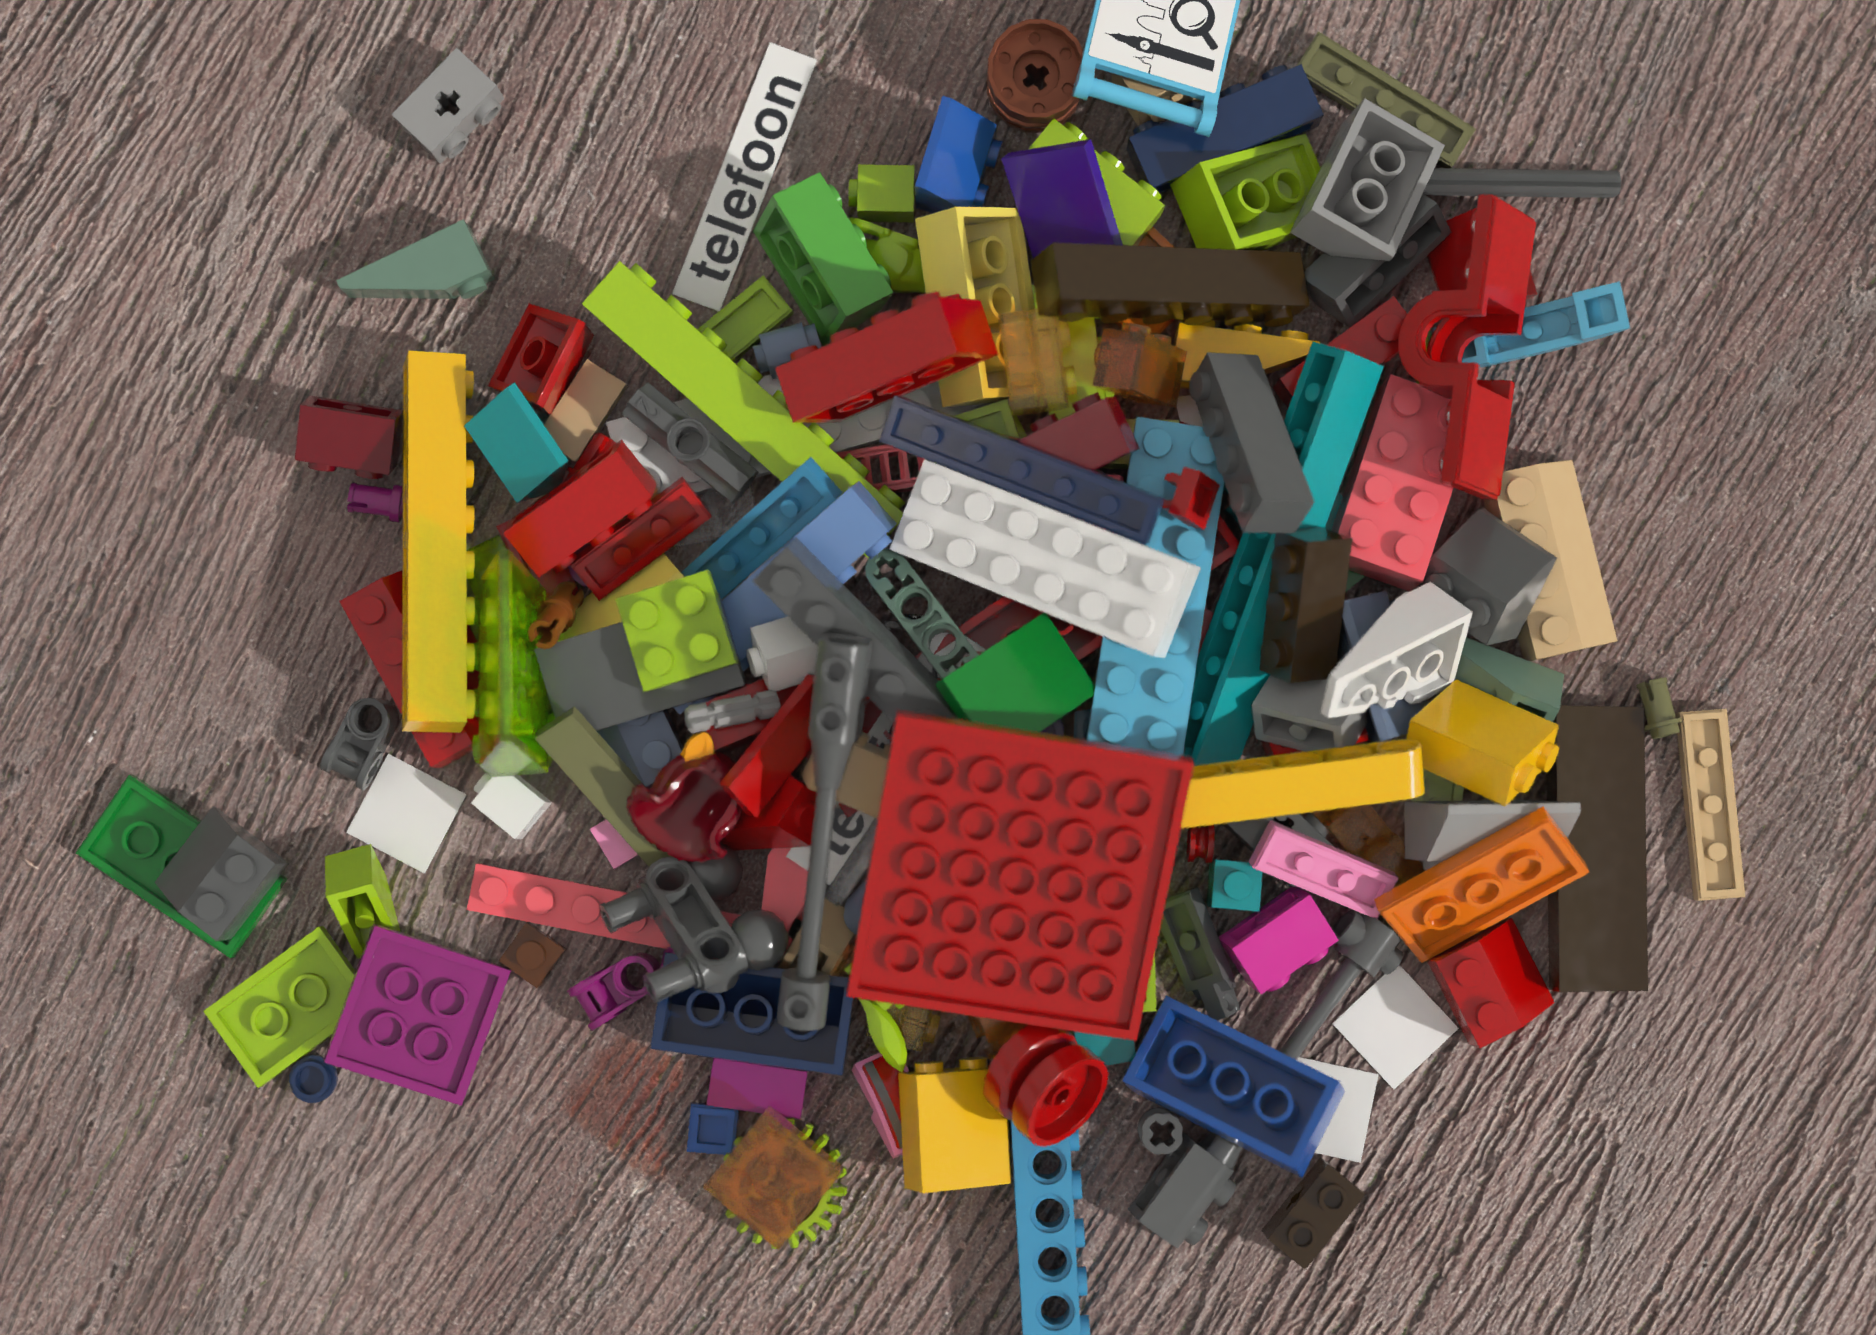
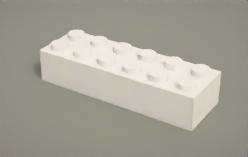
M925 459L890 547V550L1148 655L1160 658L1166 657L1201 569L1199 566Z

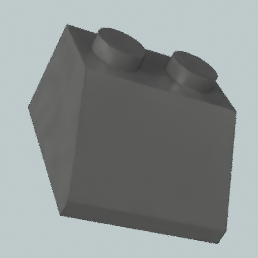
M1484 508L1478 509L1433 554L1424 580L1418 587L1432 582L1471 610L1473 613L1467 632L1487 646L1517 639L1557 557Z
M213 806L156 879L155 883L181 915L215 941L228 940L234 937L289 865V862L217 807Z

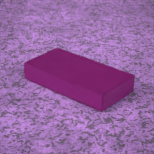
M713 1058L706 1105L801 1119L808 1071Z

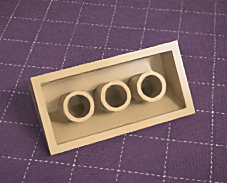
M1573 460L1535 464L1503 472L1500 496H1498L1497 500L1484 499L1486 510L1557 557L1518 635L1523 659L1532 662L1617 642Z

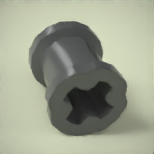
M1161 1107L1151 1108L1143 1113L1139 1119L1138 1135L1147 1150L1153 1154L1168 1155L1179 1148L1183 1141V1127L1174 1113ZM1157 1121L1161 1125L1166 1124L1168 1121L1171 1122L1167 1127L1171 1135L1169 1139L1164 1141L1157 1137L1153 1141L1150 1140L1154 1134L1150 1128L1153 1122Z

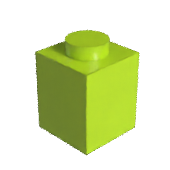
M858 164V179H849L848 191L849 207H857L858 219L868 222H914L915 166Z

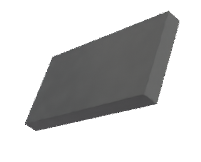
M720 593L717 594L739 662L738 664L643 692L623 623L619 622L558 641L555 646L549 649H534L554 717H559L575 706L593 728L599 731L747 685Z

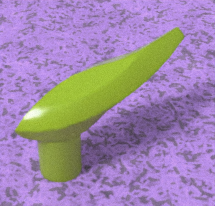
M859 999L866 1013L869 1033L876 1048L889 1065L903 1073L907 1060L905 1040L898 1025L888 1011H884L875 1001Z

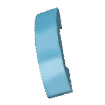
M1621 282L1575 292L1570 297L1526 307L1521 336L1486 335L1477 337L1465 348L1462 362L1477 363L1479 368L1564 349L1631 329Z

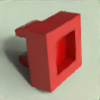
M1183 467L1181 476L1176 473L1166 474L1164 480L1177 488L1173 499L1164 500L1162 508L1187 526L1205 530L1220 484L1203 472Z

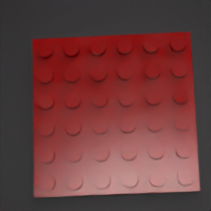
M897 710L847 985V997L1137 1041L1194 767L1192 757Z

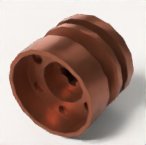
M1026 19L1008 27L995 41L988 58L987 96L994 112L1008 126L1025 133H1042L1053 118L1063 125L1076 111L1080 99L1073 97L1072 92L1079 71L1083 49L1079 40L1065 26L1048 19ZM1031 73L1035 78L1044 76L1043 89L1039 90L1035 85L1027 88L1028 74Z

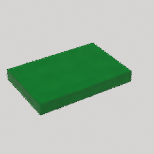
M1045 612L935 684L959 720L1038 733L1092 697L1095 692V684Z

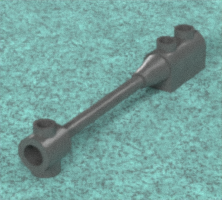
M824 632L818 640L808 737L811 738L817 794L797 968L786 969L782 972L777 1022L791 1029L818 1030L823 1028L826 1022L830 976L817 970L836 794L837 789L840 788L854 743L862 735L873 638Z
M1352 909L1346 912L1336 923L1333 932L1339 941L1336 942L1338 946L1335 950L1346 959L1280 1049V1052L1296 1060L1299 1058L1361 970L1375 977L1379 970L1385 975H1389L1399 966L1403 958V952L1397 948V945L1402 939L1375 917L1372 918L1363 913L1359 914ZM1183 1132V1141L1179 1148L1173 1153L1166 1155L1128 1208L1141 1224L1178 1249L1184 1240L1190 1245H1195L1201 1240L1208 1228V1222L1202 1218V1215L1212 1202L1220 1207L1225 1205L1236 1189V1183L1229 1178L1234 1172L1233 1168L1242 1147L1213 1132H1210L1200 1143Z

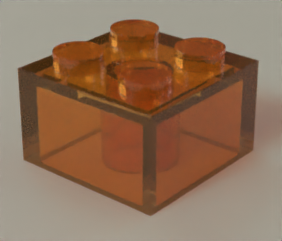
M769 1105L708 1179L703 1188L779 1251L841 1175L843 1166Z

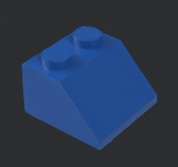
M942 96L915 184L916 208L936 213L953 207H984L989 185L982 184L986 167L995 169L1002 147V141L995 139L997 124L956 100Z

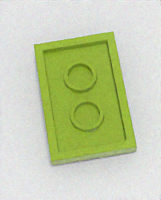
M319 926L203 1012L257 1088H260L333 1035L356 971L325 927Z

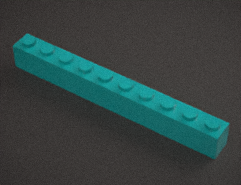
M1312 342L1284 419V424L1315 501L1298 528H1325L1384 367L1349 351L1317 342ZM1243 532L1197 658L1183 756L1192 757L1194 766L1240 760L1254 723L1252 703L1270 674L1259 670L1276 533Z

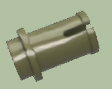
M1667 677L1636 685L1648 725L1644 726L1645 731H1650L1652 739L1680 733L1678 724L1682 723V719L1676 718L1667 685Z

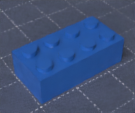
M1166 996L1122 1080L1134 1093L1301 1178L1345 1093L1340 1081L1169 996Z

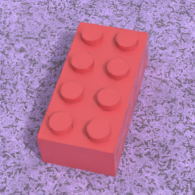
M1392 374L1389 375L1377 391L1331 531L1353 538L1349 562L1350 571L1406 591H1412L1424 580L1454 488L1440 482L1441 473L1439 470V457L1441 451L1445 448L1448 427L1445 420V411L1451 399L1442 397L1419 386L1415 382Z

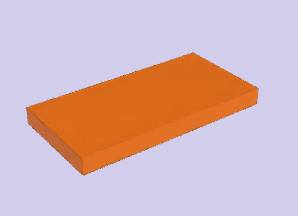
M1542 806L1375 898L1374 901L1378 912L1419 961L1423 963L1590 872L1583 858L1545 807Z

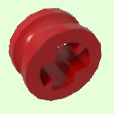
M1214 824L1188 828L1187 862H1194L1196 858L1200 857L1204 859L1205 863H1212L1215 834Z

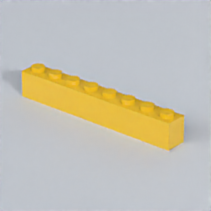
M408 351L403 365L402 731L460 733L466 725L467 719H473L475 713L474 690H467V672H473L475 665L474 643H467V625H473L475 601L474 597H466V579H473L475 567L474 551H466V533L472 534L474 529V506L466 505V488H472L474 483V461L466 460V443H472L473 438L464 427L473 418V415H466V399H472L474 373L473 371L466 370V354Z

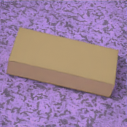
M588 359L544 424L564 455L577 463L593 436L599 432L628 387L626 383Z

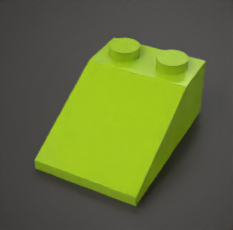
M1305 133L1199 162L1170 184L1196 248L1264 251L1297 237L1290 233L1320 171V165Z

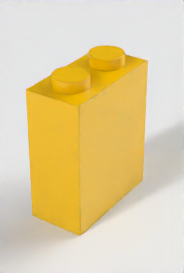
M1456 679L1410 719L1406 740H1414L1421 743L1423 769L1502 806H1506L1518 793L1525 794L1541 771L1548 772L1553 766L1559 752V746L1554 744L1559 725Z
M987 1057L959 1059V1067L944 1068L943 1061L916 1062L915 1071L898 1073L905 1189L929 1193L1011 1184L1008 1119L997 1112L987 1102L983 1094L984 1079L990 1066L988 1065Z

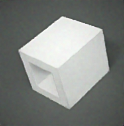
M788 616L750 628L753 648L746 650L747 660L753 676H762L768 690L776 692L800 684L807 674L815 676L818 646Z
M501 766L497 772L491 768L480 778L473 789L478 795L471 802L472 805L514 839H523L552 803L511 768Z

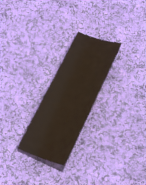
M1560 705V710L1553 720V723L1559 725L1554 742L1555 745L1559 746V752L1553 766L1546 772L1547 800L1581 803V813L1568 836V840L1583 858L1590 873L1548 895L1549 990L1559 993L1648 991L1644 707Z

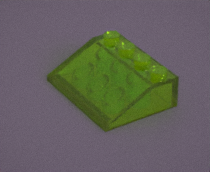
M509 549L497 552L479 579L478 597H474V623L478 625L479 642L474 643V668L476 671H479V688L474 689V714L476 717H479V735L473 737L472 750L476 764H479V767L492 777L548 773V753L535 740L537 730L548 724L547 690L534 650L538 648L535 644L541 636L538 634L532 642L528 636L529 627L537 619V609L542 601L544 602L546 599V589Z

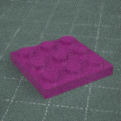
M373 924L325 1053L324 1063L462 1106L511 970L507 967Z

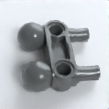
M719 843L721 848L727 850V855L723 859H711L705 862L678 861L675 857L658 859L650 865L646 876L639 878L635 890L608 903L600 904L602 920L610 933L635 921L649 917L654 919L679 958L665 967L643 975L647 993L655 1004L692 986L695 989L708 993L727 991L736 984L740 974L748 971V968L757 971L771 968L782 960L787 950L789 940L784 922L773 912L760 909L744 912L734 920L730 927L714 901L726 899L733 894L742 879L743 867L738 854L726 844Z

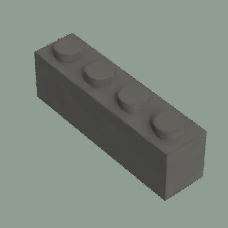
M1207 352L1198 370L1193 373L1190 379L1189 390L1203 421V431L1209 437L1216 457L1217 470L1223 476L1230 496L1231 508L1236 512L1243 532L1295 533L1315 501L1259 356Z

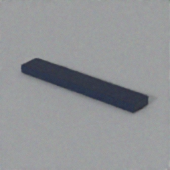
M900 395L894 396L879 439L880 442L1143 545H1147L1150 541L1165 498Z

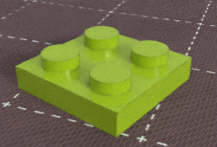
M710 570L615 599L643 692L655 690L739 663Z

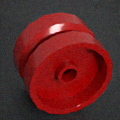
M1029 1024L1013 1035L992 1060L984 1079L983 1094L987 1102L1004 1118L1012 1120L1016 1129L1032 1144L1046 1147L1057 1144L1069 1137L1089 1119L1100 1103L1107 1087L1108 1070L1104 1062L1087 1047L1079 1045L1069 1031Z

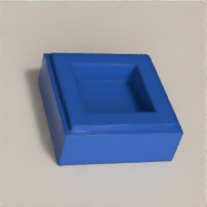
M692 1102L687 1152L725 1155L727 1152L735 1153L736 1146L734 1141L737 1138L739 1110L706 1105L707 1103Z

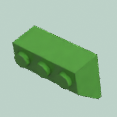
M820 172L772 195L753 232L808 323L815 324L819 341L824 347L831 343V335L845 329L856 328L883 308L894 293L891 289L890 277L882 265L875 263L867 250V242L862 230L856 224L850 222L842 209V200L838 191L833 185L826 183Z

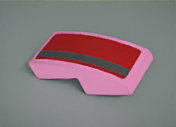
M879 1052L855 1063L852 1072L874 1111L871 1119L894 1159L902 1155L898 1077L900 1071L889 1065ZM905 1064L903 1072H910L907 1065Z

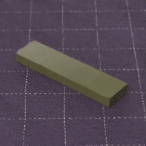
M1319 31L1297 64V66L1302 64L1311 87L1350 111H1353L1365 98L1444 144L1445 146L1437 162L1443 168L1453 167L1476 130L1475 127Z
M575 706L537 730L535 740L649 867L658 859L672 857L667 852L658 850L656 845L645 840L644 836L640 835L637 828L633 826L631 817L628 816L626 809V799L632 793L633 787L642 782Z

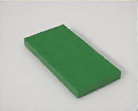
M128 775L76 851V854L229 958H234L288 879L280 875L232 939L215 941L181 915L155 883L156 879L193 833L201 820L135 775Z

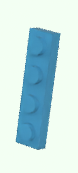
M810 457L681 573L686 577L710 570L716 591L720 593L722 599L832 504L843 492Z

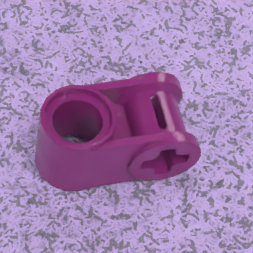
M639 952L632 954L605 970L601 969L567 990L570 997L578 999L590 1019L588 1027L591 1031L626 1011L629 1005L648 994L645 987L637 988L631 985L627 979V969L631 963H639L647 969L648 973L654 972L660 968V963L654 956Z

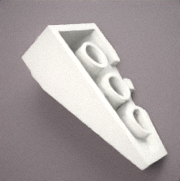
M1432 582L1426 583L1412 591L1404 592L1390 605L1331 672L1321 713L1327 718L1362 713L1371 704H1378L1383 709L1392 708L1396 701L1404 699L1409 704H1416L1442 692L1455 680L1473 612Z

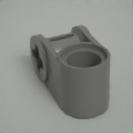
M362 698L355 701L349 707L337 734L327 747L320 764V769L327 773L333 770L356 781L357 788L363 791L367 789L377 774L383 754L397 729L399 716L395 706L382 698ZM371 706H375L382 714L381 726L374 732L368 730L363 721L365 711Z

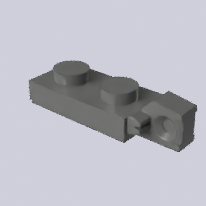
M1199 887L1167 897L1160 927L1186 992L1192 991L1197 1000L1202 999L1208 1016L1215 1020L1233 1015L1240 1010L1234 991L1236 987L1235 980L1232 977V970Z

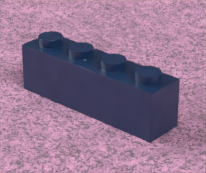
M1302 64L1289 70L1286 65H1280L1262 74V81L1246 88L1244 83H1238L1221 91L1217 104L1215 124L1209 137L1194 133L1193 127L1169 120L1161 124L1150 120L1134 128L1132 131L1134 135L1129 137L1126 150L1139 180L1146 181L1162 194L1171 190L1170 184L1199 162L1301 135L1317 128L1324 114ZM1201 101L1187 104V106L1200 109Z

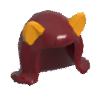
M701 731L694 734L687 740L682 752L660 770L651 788L647 789L642 783L633 787L632 793L626 799V809L628 816L631 817L633 826L637 828L640 835L644 836L645 840L656 845L658 850L667 852L668 855L675 857L678 861L705 862L711 859H723L727 855V850L721 848L719 842L735 828L743 810L719 784L736 763L725 754L714 751L712 739L707 732Z

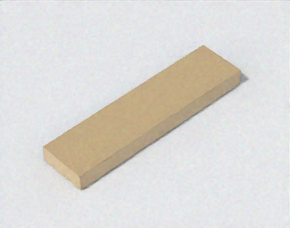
M1727 709L1675 713L1676 718L1682 719V723L1678 724L1680 733L1677 735L1693 899L1695 901L1745 897Z

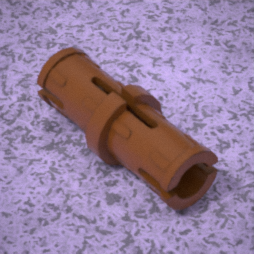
M564 581L558 584L553 595L547 597L538 607L537 619L528 629V636L531 642L538 634L541 636L535 644L538 648L549 649L555 646L561 633L566 632L575 622L576 610L584 600V593L581 588L575 595L572 594L577 586L576 583Z

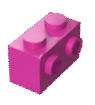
M1298 886L1290 887L1261 907L1260 911L1254 912L1219 937L1222 946L1245 982L1259 994L1281 988L1289 981L1291 973L1304 964L1310 965L1318 962L1327 955L1329 947L1339 941L1312 896Z

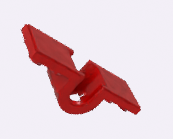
M1493 194L1478 195L1477 210L1471 218L1473 240L1471 255L1464 269V277L1467 284L1466 290L1432 291V294L1421 299L1409 311L1402 323L1398 338V351L1401 362L1406 371L1420 382L1419 386L1442 397L1451 399L1445 411V420L1448 427L1445 448L1441 451L1439 457L1440 482L1486 500H1497L1501 492L1515 382L1511 380H1477L1479 364L1462 362V356L1468 344L1477 337L1486 335L1521 336L1536 222L1533 218ZM1444 318L1434 330L1426 351V337L1428 331L1431 329L1434 323Z

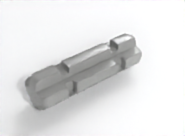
M769 690L759 692L753 698L748 694L712 701L710 706H707L705 703L691 705L685 709L686 725L689 732L696 733L706 731L712 725L717 729L753 722L755 717H758L759 720L773 718L780 709L779 698L775 691Z

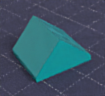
M515 383L506 387L464 425L516 503L545 495L563 482L568 459Z

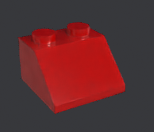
M1511 917L1427 960L1468 1044L1479 1049L1524 1027L1555 1003Z

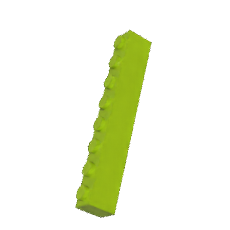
M619 261L583 301V306L781 482L812 457L843 493L858 481L861 482L897 524L886 533L888 536L899 526L903 516V512L900 509L905 502L885 484L878 491L864 479L870 471L850 453L844 459L836 454L829 447L834 439L818 424L811 423L807 428L803 423H793L784 394L777 390L771 396L758 384L763 376L743 358L735 364L723 353L728 345L707 326L700 333L687 321L692 313L673 295H670L664 301L651 288L657 281L637 263L628 269Z

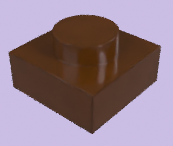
M526 922L499 959V962L534 987L539 988L567 948L531 922Z

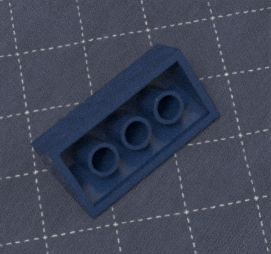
M665 952L663 967L678 960L677 955ZM771 967L757 971L748 968V971L739 975L738 981L732 988L721 993H708L695 989L692 986L657 1003L650 1049L843 1076L853 1007V997H847L849 978L829 975L830 987L825 1026L821 1029L810 1031L787 1028L777 1022L782 972L786 969Z

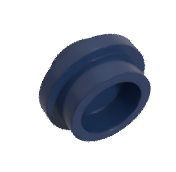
M309 1055L303 1057L293 1065L290 1071V1088L293 1094L304 1102H321L330 1097L336 1089L338 1082L337 1070L334 1065L324 1063L323 1056Z

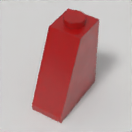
M790 775L756 818L742 811L735 828L720 842L728 845L733 850L811 846L817 792L809 789L806 784Z

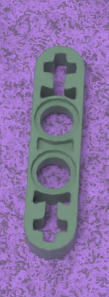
M889 548L883 549L873 559H868L865 566V575L872 588L941 679L955 671L954 665L962 660L963 664H966L979 655L902 554ZM887 564L890 568L896 567L894 569L895 573L904 586L898 592H896L894 586L886 577L880 578L882 574L879 568L882 565ZM913 597L924 598L928 601V609L923 617L911 620L903 615V606L908 599ZM940 633H949L956 638L954 649L945 656H938L930 651L931 640Z

